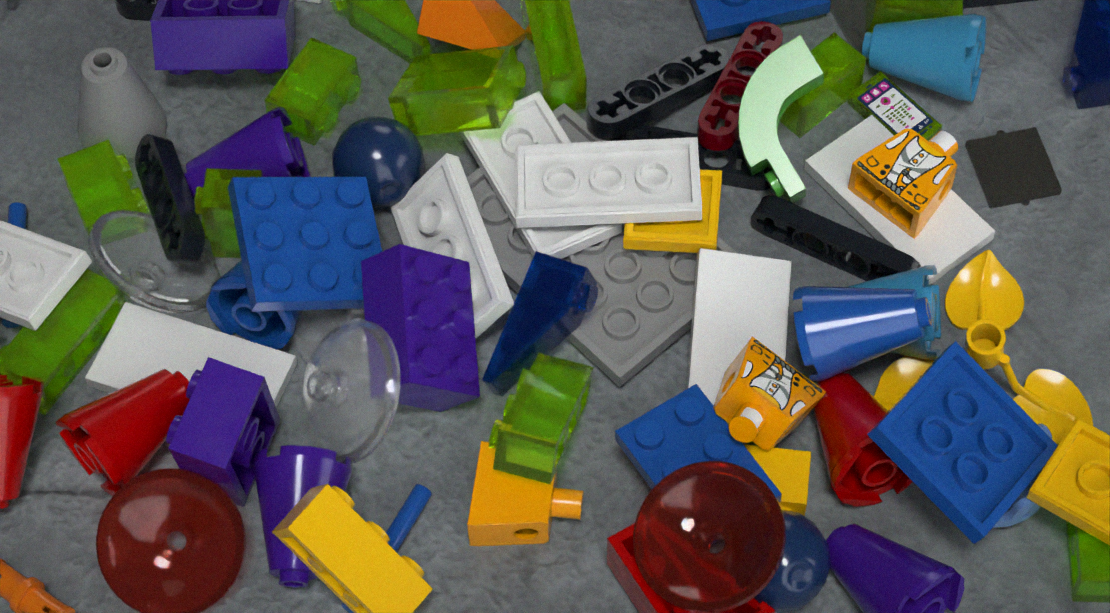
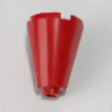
M162 369L64 414L55 421L57 426L65 428L59 434L72 455L90 476L94 472L96 474L101 473L107 480L100 487L111 496L118 497L129 487L166 441L167 433L176 415L183 416L190 400L186 397L189 381L179 371L172 374L168 370Z
M840 373L824 381H819L817 385L826 393L813 409L830 484L838 498L848 505L856 507L869 506L883 502L879 495L894 488L896 494L905 490L913 481L867 435L888 410L850 374Z
M0 375V509L9 507V500L16 499L20 495L44 390V383L41 378L22 376V385H15L13 380L7 379V375Z

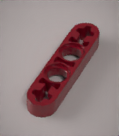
M760 21L750 24L745 29L699 114L696 136L698 137V142L703 147L709 150L721 151L732 147L739 136L738 122L741 103L730 104L725 102L722 97L737 95L742 98L752 75L742 74L737 69L743 66L757 69L772 52L782 46L783 33L777 25L771 22ZM761 42H764L761 48V52L756 51V45H760ZM719 118L724 119L725 125L715 130L719 123Z

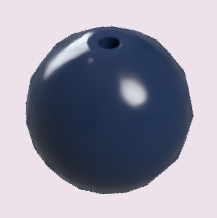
M379 116L362 118L349 125L339 137L332 152L333 176L366 177L373 209H387L400 202L410 188L423 176V149L413 132L401 122Z
M774 508L755 513L743 522L731 538L726 556L728 574L737 580V586L759 603L764 601L776 610L775 612L779 613L800 609L813 600L826 583L831 566L829 545L816 524L801 513Z

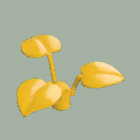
M986 250L968 262L949 286L945 298L947 317L956 328L967 330L964 350L982 369H991L996 365L1001 366L1011 389L1018 394L1013 400L1036 424L1047 426L1052 434L1053 441L1059 445L1076 417L1093 426L1090 408L1075 384L1059 372L1037 369L1029 374L1024 387L1019 384L1010 365V357L1003 352L1006 341L1005 330L1011 328L1020 319L1024 309V296L1014 277L1000 264L991 250ZM910 356L897 359L882 374L874 397L889 411L934 361Z

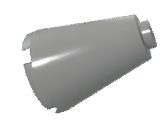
M110 47L98 48L87 54L81 65L78 136L82 147L87 152L89 151L96 155L98 160L103 163L115 165L135 162L137 147L143 136L150 134L164 138L167 127L165 113L161 104L121 51Z

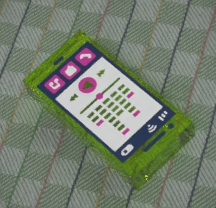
M881 71L848 95L847 103L864 119L873 115L893 135L904 129H913L929 141L937 132L942 130L940 123Z

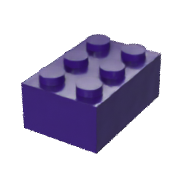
M158 0L150 20L155 70H168L170 74L174 75L189 74L194 70H212L216 74H231L238 69H256L257 72L263 74L276 73L282 69L289 68L296 38L294 0Z
M403 244L395 245L362 260L361 270L370 398L439 412L479 398L480 388L469 262Z
M208 357L203 370H196L189 381L186 397L190 400L183 416L176 415L167 433L166 442L170 444L168 449L190 488L244 507L256 480L254 456L261 449H269L280 423V417L264 376Z

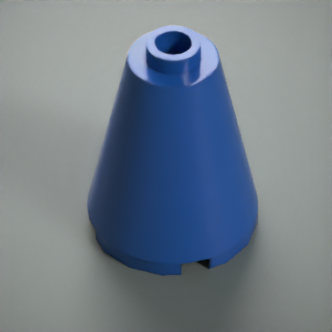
M242 260L213 284L210 295L206 300V307L210 318L221 332L229 335L236 333L248 341L276 350L283 348L294 335L301 311L251 312Z
M803 286L795 288L793 292V300L802 298L803 311L793 312L794 323L804 366L814 365L816 371L809 376L813 382L824 381L919 340L925 336L924 327L932 326L927 297L918 298L915 289Z

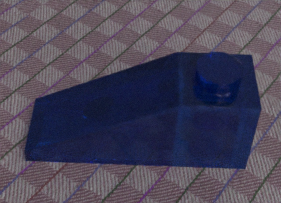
M1083 0L1068 67H1065L1063 70L1065 89L1067 93L1073 94L1078 110L1110 105V0Z
M535 252L482 378V381L494 394L504 396L580 326L585 312L590 313L598 297V287L596 286V280L587 267L541 252Z

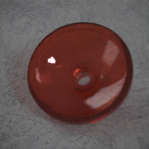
M722 461L693 463L677 469L663 478L650 491L642 503L633 531L635 560L647 584L666 602L680 609L695 613L724 612L741 606L758 595L768 585L778 570L786 544V525L783 511L771 489L753 472L736 464ZM717 539L725 540L724 548L720 552L710 553V545L713 541Z
M164 468L133 478L112 496L98 524L96 553L101 572L107 584L116 596L131 608L140 613H200L221 600L236 582L246 555V532L238 507L219 484L192 471L179 468ZM175 531L183 533L186 537V545L183 549L175 548L171 542V536Z

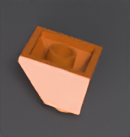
M423 0L417 34L495 57H501L525 40L526 31L495 0Z

